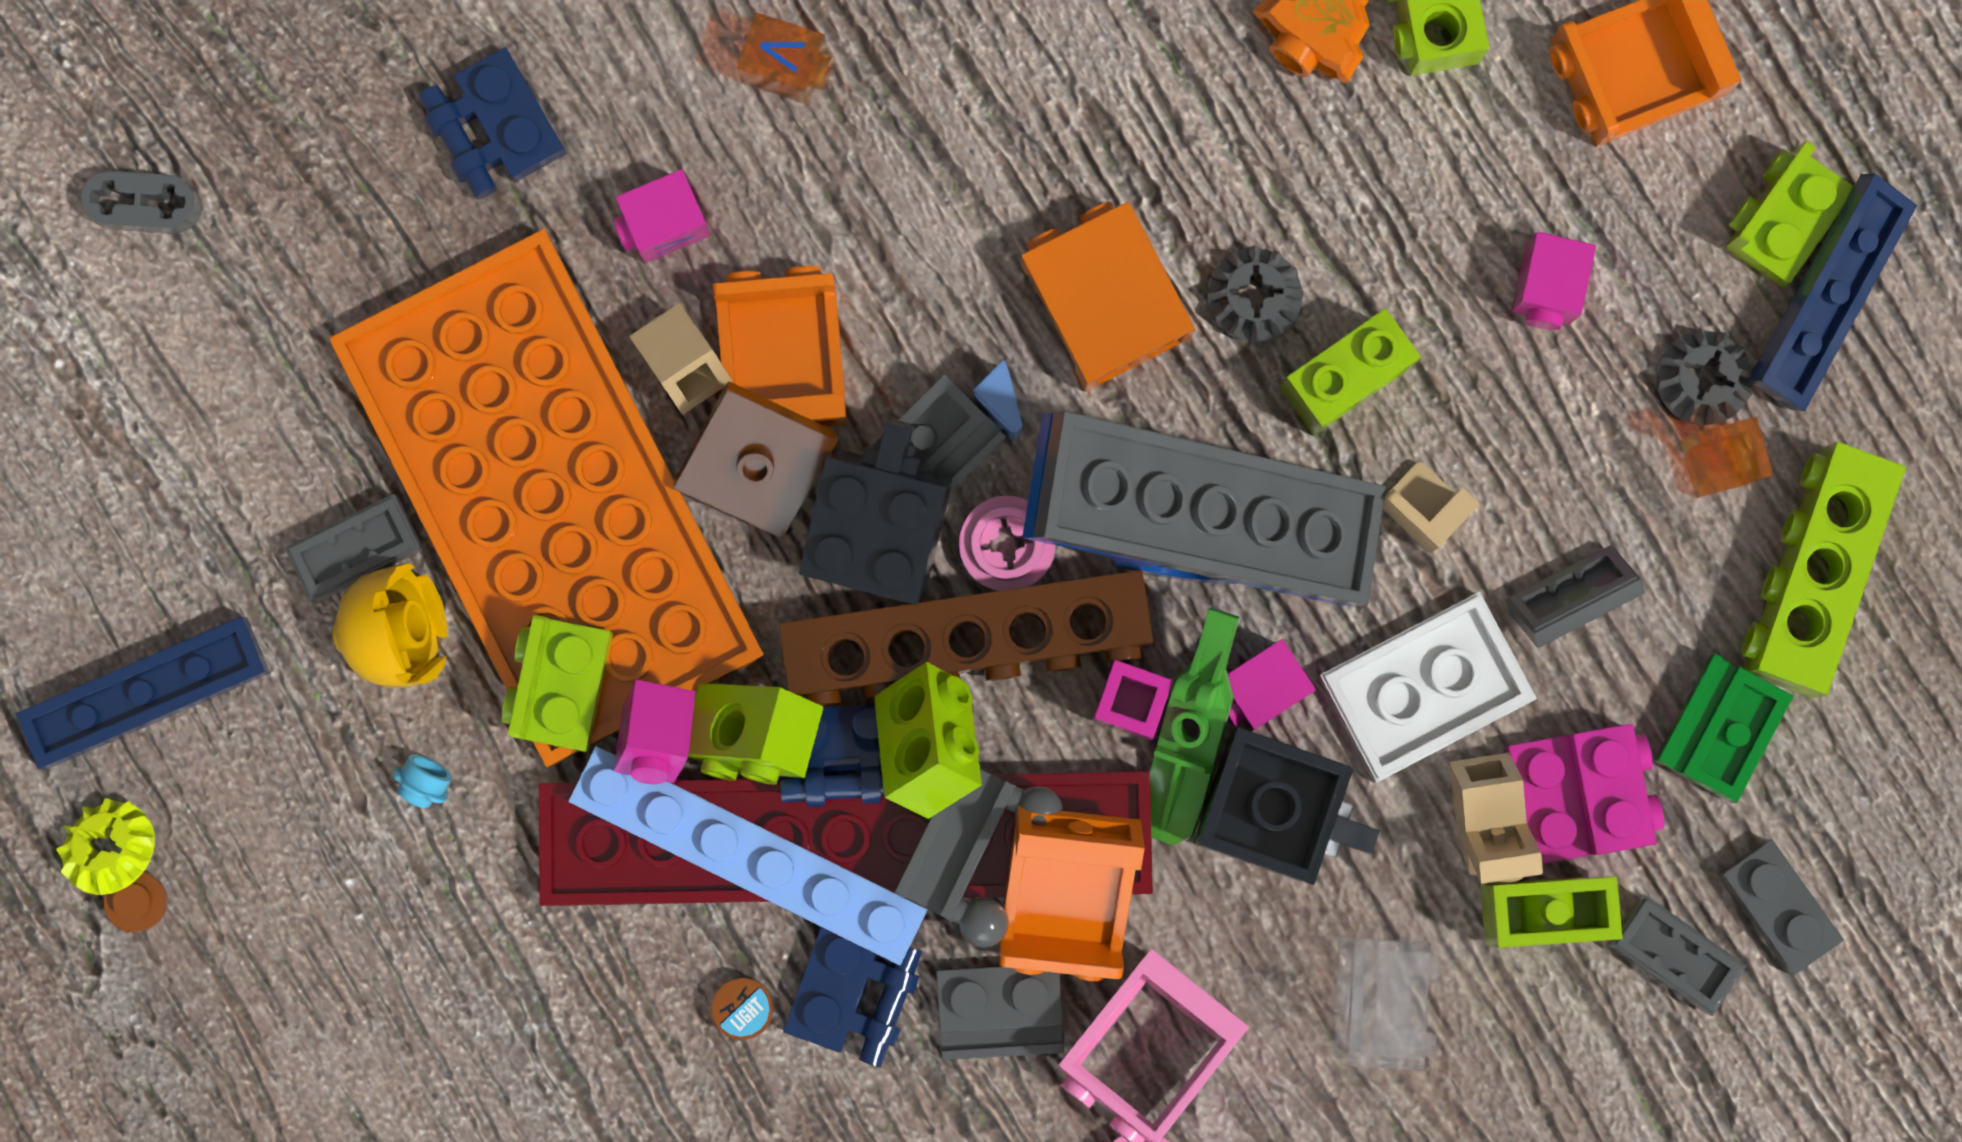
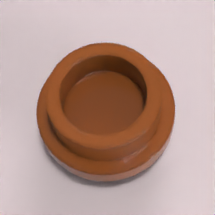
M143 872L128 887L104 896V910L109 921L115 927L125 932L135 933L151 929L160 922L167 908V893L163 884L154 875Z

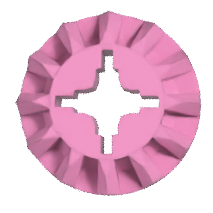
M998 496L988 499L971 511L962 526L959 537V551L962 562L969 575L989 590L1002 591L1029 587L1037 583L1044 576L1053 561L1055 545L1039 541L1025 544V547L1016 550L1012 570H1008L1007 561H1004L1001 552H991V549L981 550V546H988L990 542L999 539V530L1002 529L1001 519H1006L1007 528L1011 529L1013 537L1021 538L1023 536L1028 500L1024 498Z

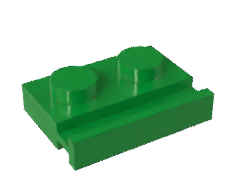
M1712 654L1707 659L1654 761L1669 767L1684 778L1730 803H1738L1794 696L1753 673L1723 660V657Z

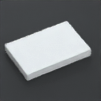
M1480 592L1318 675L1323 688L1374 783L1393 775L1537 699Z

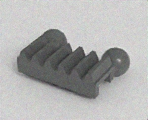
M980 769L982 786L932 816L895 893L959 924L961 934L967 942L976 947L987 948L998 944L1005 937L1009 925L1007 913L1003 906L993 899L978 898L969 902L963 899L962 896L1004 810L1007 809L1013 812L1016 821L1018 806L1039 814H1052L1063 811V806L1057 794L1046 787L1035 786L1023 790ZM1037 815L1032 819V824L1045 826L1046 819L1044 816Z

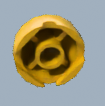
M410 563L380 569L358 578L342 596L333 626L334 644L346 663L361 679L385 688H406L429 683L437 679L445 666L446 656L436 657L438 651L436 635L440 638H448V623L443 602L428 575L415 576L411 570L416 566Z

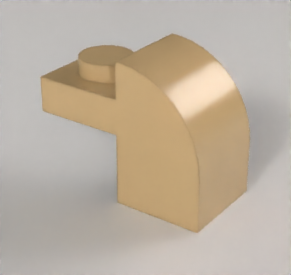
M1510 753L1449 762L1453 805L1459 840L1469 875L1477 874L1481 884L1490 882L1512 884L1520 881L1523 877L1543 874L1541 851L1526 821L1523 779Z

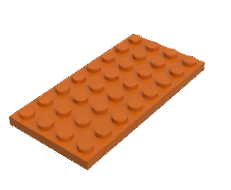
M545 229L329 338L507 690L510 686L518 688L522 663H517L514 660L516 642L521 627L531 626L533 615L613 632L590 747L619 732L622 706L635 679L697 692L699 683L713 684L765 657L682 493L673 489L674 478ZM533 741L547 768L581 752L579 750Z

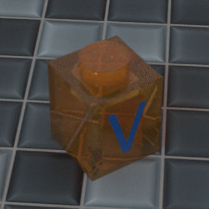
M756 12L737 66V71L741 84L809 105L814 88L821 91L825 89L834 57L826 54L825 34Z

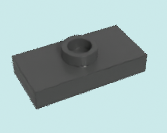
M393 494L285 547V550L310 602L317 603L350 587L361 576L390 567L423 551L424 548L399 497Z
M1610 545L1505 600L1509 614L1534 645L1540 648L1645 594L1641 578L1617 550Z
M1640 894L1621 922L1623 939L1609 940L1607 943L1608 946L1710 1016L1715 1014L1747 966L1650 897Z

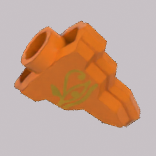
M1262 0L1253 10L1255 16L1276 38L1269 46L1271 54L1286 69L1300 77H1308L1316 68L1333 79L1347 84L1364 57L1359 43L1370 25L1365 6L1370 0Z

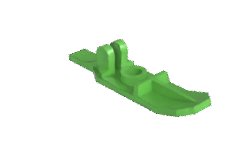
M1212 607L1208 609L1200 643L1193 662L1174 679L1150 771L1151 838L1173 846L1193 837L1207 799L1234 698L1226 666L1240 617ZM1186 718L1197 722L1200 728L1199 737H1191L1186 733L1184 729Z

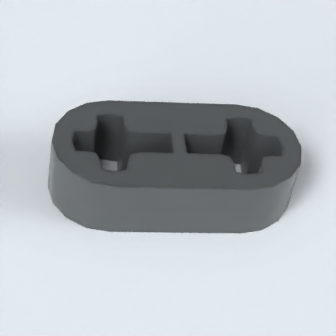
M103 171L91 176L84 184L81 192V205L85 213L101 226L112 230L167 234L183 233L197 223L202 211L201 198L197 191L180 177L167 174ZM114 186L115 190L124 197L134 199V205H114L112 214H109L107 209L98 204L100 197L110 196ZM174 190L175 194L185 201L184 208L174 209L172 218L169 219L168 215L160 208L149 206V200H169L171 191Z

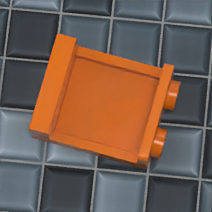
M1638 0L1577 25L1574 21L1562 24L1550 39L1552 46L1549 48V55L1552 66L1561 80H1568L1576 99L1572 102L1575 120L1584 134H1591L1596 147L1727 96L1742 81L1708 0Z
M1111 201L1102 203L1080 216L1079 219L1082 225L1062 235L1058 228H1054L1036 236L1026 244L1029 251L1021 255L1020 266L1025 276L1029 275L1075 364L1074 372L1085 392L1190 340L1195 332V327L1129 201L1114 208Z
M797 266L786 269V277L762 279L761 272L740 271L727 274L725 276L726 282L712 284L713 297L716 301L721 364L732 379V383L823 426L848 425L836 284L833 274H822L821 267Z
M1018 806L1003 908L1007 913L1009 925L1005 937L999 942V964L1002 967L1012 968L1019 973L1027 975H1037L1043 972L1072 974L1085 981L1122 978L1124 969L1122 949L1135 871L1141 870L1145 849L1141 819L1069 811L1039 814ZM1037 815L1044 816L1046 824L1045 826L1033 825L1032 819Z

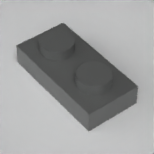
M1773 839L1764 840L1717 873L1788 974L1796 975L1844 941Z

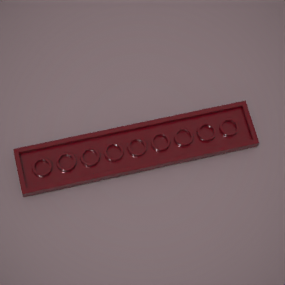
M1150 771L992 774L1023 790L1035 786H1042L1052 790L1061 800L1063 811L1141 819L1145 849L1141 870L1135 871L1132 895L1153 894ZM736 779V781L679 780L673 783L894 893L931 818L923 817L886 799L885 796L881 797V803L863 804L862 798L826 800V806L807 807L806 801L782 803L781 779H778L775 785L750 779ZM578 782L539 783V906L770 902L568 802ZM1007 809L1004 810L962 898L1004 897L1016 822L1013 812Z

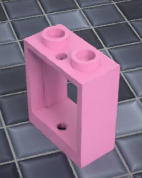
M1151 949L1058 1065V1069L1067 1076L1061 1086L1087 1108L1090 1109L1094 1102L1098 1101L1114 1114L1115 1117L1109 1126L1128 1142H1144V1140L1147 1142H1160L1241 1039L1249 1026ZM1146 984L1218 1041L1154 1124L1081 1066Z

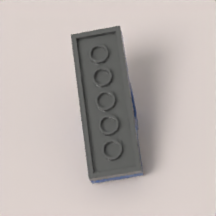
M1061 411L1042 414L1022 538L1109 556L1118 567L1131 571L1143 570L1144 574L1211 584H1242L1341 606H1368L1386 486Z

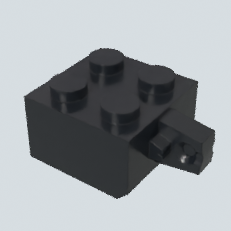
M890 418L886 422L880 448L867 446L864 455L835 448L826 456L799 575L918 605L927 591L953 478L919 470L921 459L908 456L914 424Z
M1237 727L1230 731L1192 844L1304 884L1315 885L1324 855L1336 858L1340 845L1372 854L1380 830L1350 820L1354 805L1343 802L1354 768Z

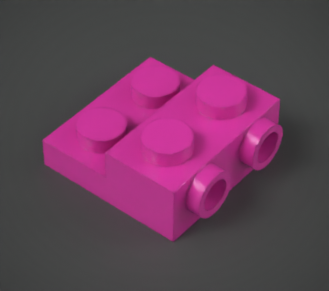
M1633 723L1504 746L1505 753H1510L1523 779L1526 821L1541 851L1542 864L1657 844L1655 831L1664 829V813L1657 794L1647 795L1643 771L1652 769V753L1646 735H1635Z

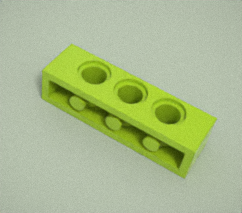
M1838 441L1820 449L1819 454L1813 452L1810 455L1800 478V486L1806 488L1799 510L1794 508L1789 513L1781 532L1780 541L1787 545L1780 566L1773 565L1762 586L1761 599L1766 600L1767 603L1760 623L1754 621L1743 640L1741 655L1747 657L1744 666L1745 670L1771 684L1809 698L1828 695L1906 471V466ZM1831 497L1843 501L1848 509L1849 517L1844 527L1835 525L1828 517L1827 504ZM1812 553L1821 555L1828 563L1829 576L1824 584L1814 581L1808 573L1807 562ZM1793 609L1804 613L1809 621V633L1803 641L1793 637L1788 630L1787 619Z

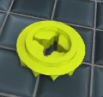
M105 798L102 805L95 808L82 807L83 815L74 825H64L67 837L64 845L56 849L63 864L60 872L83 892L94 895L118 892L135 882L151 861L155 847L153 825L148 816L129 801L124 803ZM110 836L116 843L115 845L122 851L120 854L114 851L110 853L101 851L99 853L93 847L91 841L93 838L107 839Z

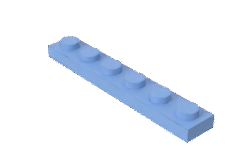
M595 747L568 802L875 954L901 965L928 910L927 908L673 783L645 784L634 780L631 775L614 772L616 755L600 747Z

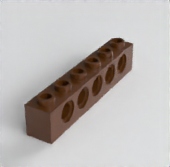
M1143 570L918 603V605L907 604L779 623L788 691L821 706L841 703L839 692L864 689L865 699H873L875 695L925 662L959 678L960 674L984 671L985 681H995L1020 677V665L1044 662L1045 672H1057L1080 668V656L1104 653L1105 664L1113 663L1114 660L1125 662L1141 659L1140 648L1148 647L1154 643ZM1082 607H1090L1097 610L1104 620L1102 634L1092 640H1085L1076 636L1070 627V616L1075 610ZM1021 616H1032L1038 619L1044 628V640L1038 646L1031 649L1017 646L1012 641L1009 633L1010 625L1015 619ZM966 624L980 629L985 638V645L982 651L970 658L958 656L949 645L951 633L957 627ZM904 633L918 636L925 646L922 659L917 664L908 667L896 664L889 654L892 641ZM852 642L860 646L864 652L863 665L852 675L837 674L830 666L831 652L841 643Z

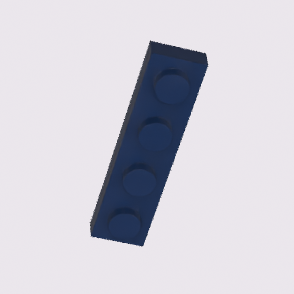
M1860 174L1748 379L1790 410L1805 411L1917 207L1914 202L1877 174Z
M241 616L15 714L38 770H47L268 675L270 670L248 618Z

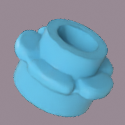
M411 754L402 768L396 767L393 771L394 779L401 783L397 792L407 802L418 807L429 808L432 802L444 803L447 800V787L453 777L438 762L422 755Z

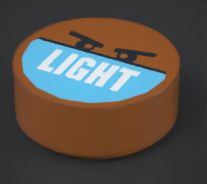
M738 977L729 980L717 990L712 1000L711 1013L715 1025L723 1034L733 1039L746 1040L756 1037L767 1028L773 1017L774 1003L771 993L760 981L749 977Z

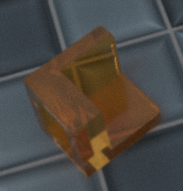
M1757 417L1702 430L1680 441L1696 499L1752 485L1771 477L1773 474Z

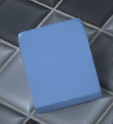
M1003 360L973 390V399L1000 428H1003L1008 433L1007 437L1010 440L1014 439L1016 441L1022 435L1023 424L1007 363Z

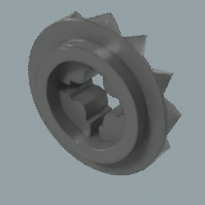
M1254 245L1236 252H1230L1216 266L1207 287V303L1213 319L1227 334L1242 341L1263 342L1280 336L1294 323L1301 308L1304 291L1301 287L1297 268L1284 259L1279 251H1270ZM1253 270L1257 271V278H1260L1262 288L1271 289L1272 292H1280V294H1274L1273 297L1263 300L1258 311V318H1254V308H1251V302L1248 298L1230 295V293H1236L1238 290L1248 287Z
M1699 329L1680 336L1665 349L1657 366V388L1666 407L1678 418L1696 425H1714L1735 416L1751 397L1752 382L1748 379L1753 368L1750 367L1745 355V347L1739 346L1729 339L1726 332H1712ZM1716 357L1713 363L1716 365L1714 375L1722 379L1721 382L1726 385H1712L1697 399L1700 390L1697 388L1699 378L1691 374L1692 371L1687 368H1701L1710 359Z

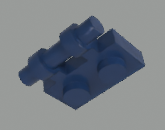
M506 47L454 75L465 95L459 100L448 102L439 85L426 88L418 95L427 112L424 121L433 136H440L453 158L450 164L459 182H467L477 200L485 198L496 191L497 187L488 173L489 170L504 163L512 179L517 182L567 154ZM477 117L491 140L490 143L481 148H474L462 125Z
M875 704L823 708L805 778H781L782 803L806 801L807 807L826 806V800L862 798L863 804L881 803V797H884L882 772H879V768L882 767ZM861 770V774L828 776L824 774V772Z
M821 927L783 1033L841 1053L849 1030L866 1037L858 1060L881 1068L889 1045L895 1046L901 1028L897 1027L896 1024L907 994H914L920 976L916 975L915 971L923 951L910 946L901 965L894 962L890 965L876 960L875 953ZM868 978L885 984L873 1017L856 1011Z

